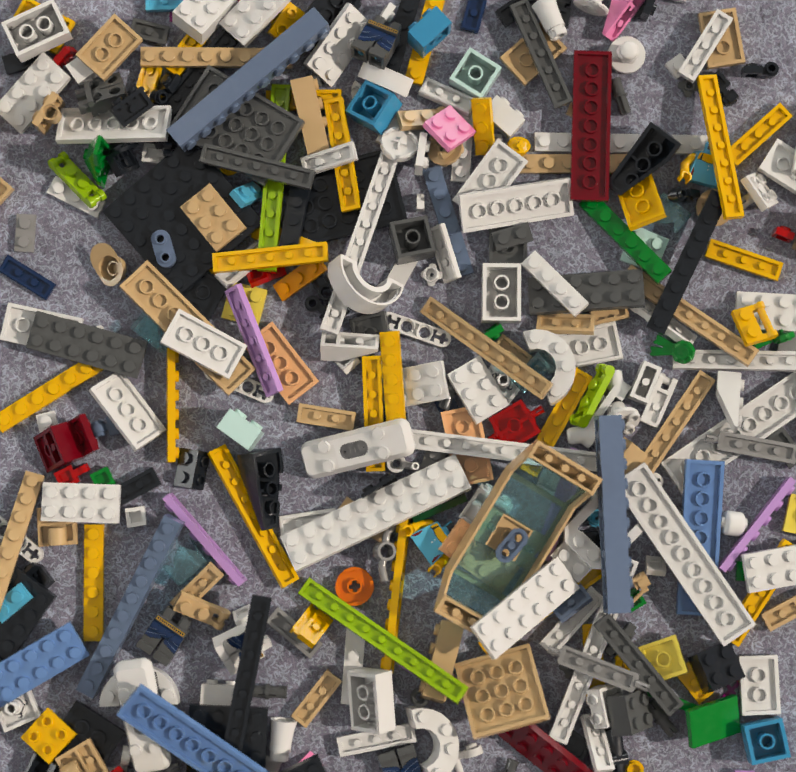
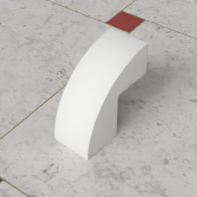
M369 60L367 63L363 62L358 77L404 97H407L414 81L385 67L383 70L370 65Z

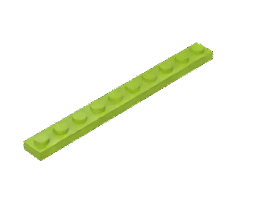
M272 84L270 101L289 112L291 85ZM286 154L281 160L283 163H286ZM269 180L265 187L263 186L258 248L279 246L284 188L282 183ZM277 267L256 270L263 272H277Z
M308 578L298 592L301 597L457 705L469 689L461 681L311 578Z

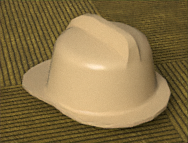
M106 243L96 244L90 253L92 266L103 284L115 286L126 278V263L121 257L117 256L110 245Z

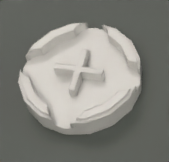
M399 126L392 127L383 133L380 148L388 159L396 162H405L412 159L417 153L418 139L411 130L400 131Z

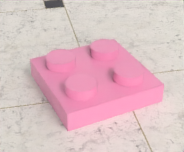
M451 105L426 120L422 126L448 153L474 136L476 132Z

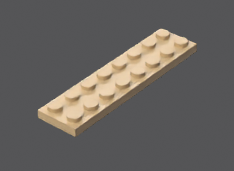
M148 260L119 286L164 333L178 309L214 327ZM242 355L230 379L227 380L194 362L227 396L236 390L256 370Z

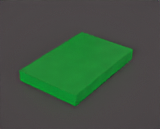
M731 694L685 710L689 747L692 749L741 733L737 695Z

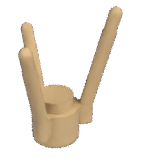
M644 571L634 575L632 578L636 590L641 589L633 597L634 603L644 593L649 591L647 586L651 585Z

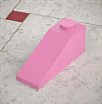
M611 0L602 34L612 42L616 40L645 0Z

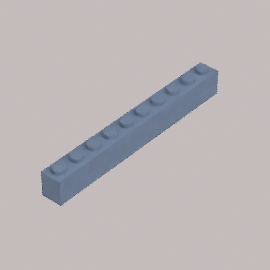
M313 7L166 129V131L184 152L191 150L199 139L207 137L211 133V129L216 125H221L229 114L237 112L241 104L246 100H251L259 89L267 87L271 79L275 76H280L289 64L297 62L301 54L305 51H310L319 39L322 40L327 37L331 30L329 23Z
M622 415L594 416L597 476L603 479L597 488L603 613H631L634 600L630 594L633 580L629 574L632 560L628 553V549L631 547V540L627 529L630 528V520L627 517L626 511L629 508V500L626 497L625 491L628 489V480L625 478L627 460L624 458L626 440L623 439L625 421L622 419Z
M169 513L163 516L76 688L77 691L92 699L98 695L185 524L184 521Z

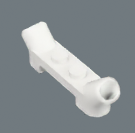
M615 370L608 385V393L606 396L603 394L588 426L585 428L572 427L566 430L567 441L570 445L581 443L589 449L595 441L594 416H602L614 399L622 402L632 387L624 382L622 371Z

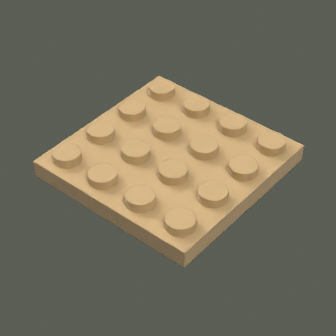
M529 643L507 649L495 660H492L489 654L455 663L458 680L469 687L463 696V701L474 740L551 720Z

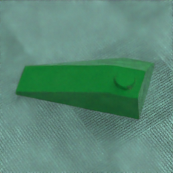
M98 135L89 143V147L85 149L83 159H85L84 162L97 185L104 189L110 170V165L105 157L111 154V148L105 139Z

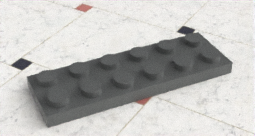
M643 269L561 275L589 302V305L582 312L645 307ZM528 277L530 316L570 313L534 277Z
M36 311L26 344L28 349L138 379L148 346L147 341Z

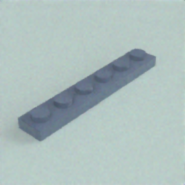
M438 165L424 169L422 173L438 224L445 223L461 276L473 274L474 271L441 166Z

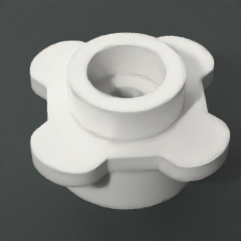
M432 263L421 272V277L427 281L429 286H434L438 279L443 278V273L437 269L436 264Z

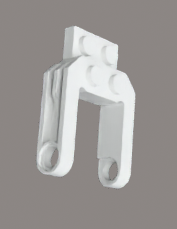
M598 493L566 524L563 529V542L550 555L552 558L559 557L577 583L592 569H601L600 548L582 531L578 530V527L598 508ZM639 522L628 532L631 544L644 531Z

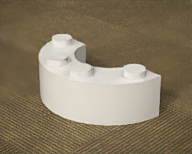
M342 254L328 263V278L333 290L342 303L354 311L363 314L378 313L395 302L402 294L404 285L389 277L376 287L369 285L360 276L357 262Z
M540 329L524 331L523 336L529 352L544 353L555 364V375L550 381L553 383V386L546 394L550 406L555 405L568 394L574 382L576 364L572 350L561 337L550 331Z
M153 666L154 672L157 673L161 697L172 705L179 704L180 695L173 679L163 670ZM114 675L102 690L99 707L120 706Z
M422 706L405 707L409 726L415 729H426L433 739L432 753L426 761L420 764L421 771L452 772L459 755V739L453 724L447 717L435 710Z

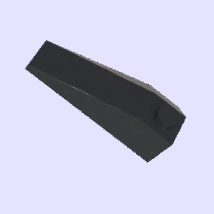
M650 122L609 178V188L618 195H623L670 161L682 144L660 126Z
M281 448L237 455L240 475L261 531L278 527L280 513L278 496L279 491H282L279 473H283L284 469Z

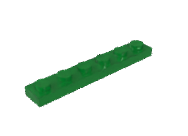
M604 202L579 203L583 211L657 285L672 272V269L633 231H630L629 227Z

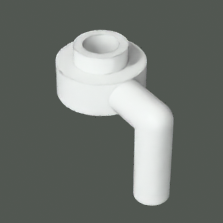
M404 457L395 459L400 461L399 467L393 466L394 460L387 461V467L393 473H400L404 469L414 471L419 469V463L408 462Z
M476 742L465 745L466 749L459 751L454 767L456 772H464L460 759L472 758L484 753L481 745H477Z
M123 745L120 765L127 772L129 762H132L129 746ZM107 767L110 772L115 769V767Z

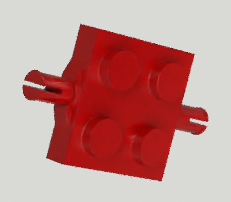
M522 399L518 400L489 418L494 434L487 437V439L493 438L495 440L524 443L542 432L536 423L535 417L545 412L542 409L543 407L540 405L531 411Z

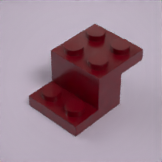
M85 413L76 416L70 421L50 426L33 437L47 473L55 471L63 465L82 460L99 449L98 441L94 437L90 421Z

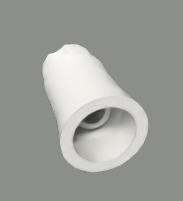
M538 0L531 6L551 41L559 40L567 35L565 23L556 0Z
M271 717L269 758L271 761L286 762L291 752L297 721L292 718Z

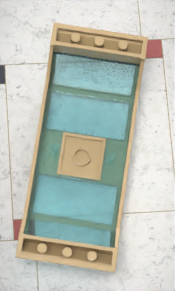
M536 439L504 468L445 566L434 612L473 633L470 627L541 568L575 509L590 496L594 495L603 479ZM520 528L525 530L528 534V543L511 562H500L495 555L498 545L513 529ZM520 534L516 535L515 540L517 542L522 541V536ZM507 549L503 550V556L507 557L509 555Z

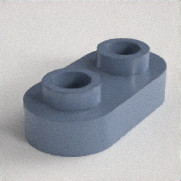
M157 230L151 236L157 263L163 268H170L176 263V254L171 236L165 230ZM159 236L164 237L163 242L157 241ZM165 254L169 255L167 261L162 259Z
M520 528L513 529L496 548V558L503 563L511 562L528 543L527 532ZM518 534L522 536V541L520 542L515 540ZM504 549L509 551L507 557H504L502 554Z

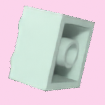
M469 47L449 78V85L474 98L485 97L500 75L502 67Z
M230 408L217 425V428L251 452L264 435L261 431L263 427L254 420H251V422L247 421V416L236 408L233 411Z

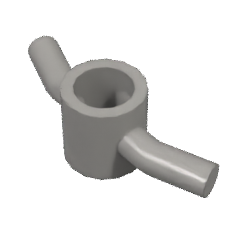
M396 525L385 530L382 542L376 543L372 549L373 556L379 560L378 570L381 582L388 580L386 562L392 560L396 555V548L390 542V536ZM384 546L388 548V554L385 557L380 553L381 547Z

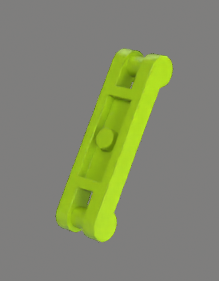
M65 151L59 153L58 157L47 161L49 167L89 208H93L98 201L102 202L107 198L105 192L99 189L70 160ZM61 163L65 165L62 168L59 166Z
M604 363L596 365V374L593 380L590 381L585 396L580 400L578 410L570 416V424L581 428L588 426L614 375L615 369L612 365Z

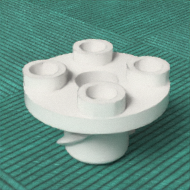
M619 37L612 42L608 51H612V68L618 73H634L641 68L645 61V49L642 43L634 37Z
M621 401L611 403L607 409V415H622V419L625 421L623 434L629 435L635 431V427L641 419L637 409L626 407Z

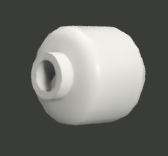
M730 510L723 512L721 519L722 534L739 537L747 531L748 519L745 518L743 513Z

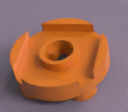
M350 567L339 574L335 583V590L341 600L351 606H358L364 604L371 597L374 591V582L366 570L360 567ZM352 581H356L357 584L360 583L357 592L349 588Z

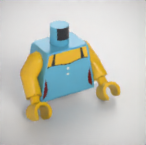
M709 142L705 143L704 151H694L681 162L680 175L677 177V181L683 180L685 185L691 182L718 189Z
M424 519L401 527L399 531L403 529L406 531V536L403 538L411 537L431 565L427 571L435 570L436 574L433 577H437L450 559L438 548L455 526L453 522L449 521L441 527L438 521L434 522L431 519Z

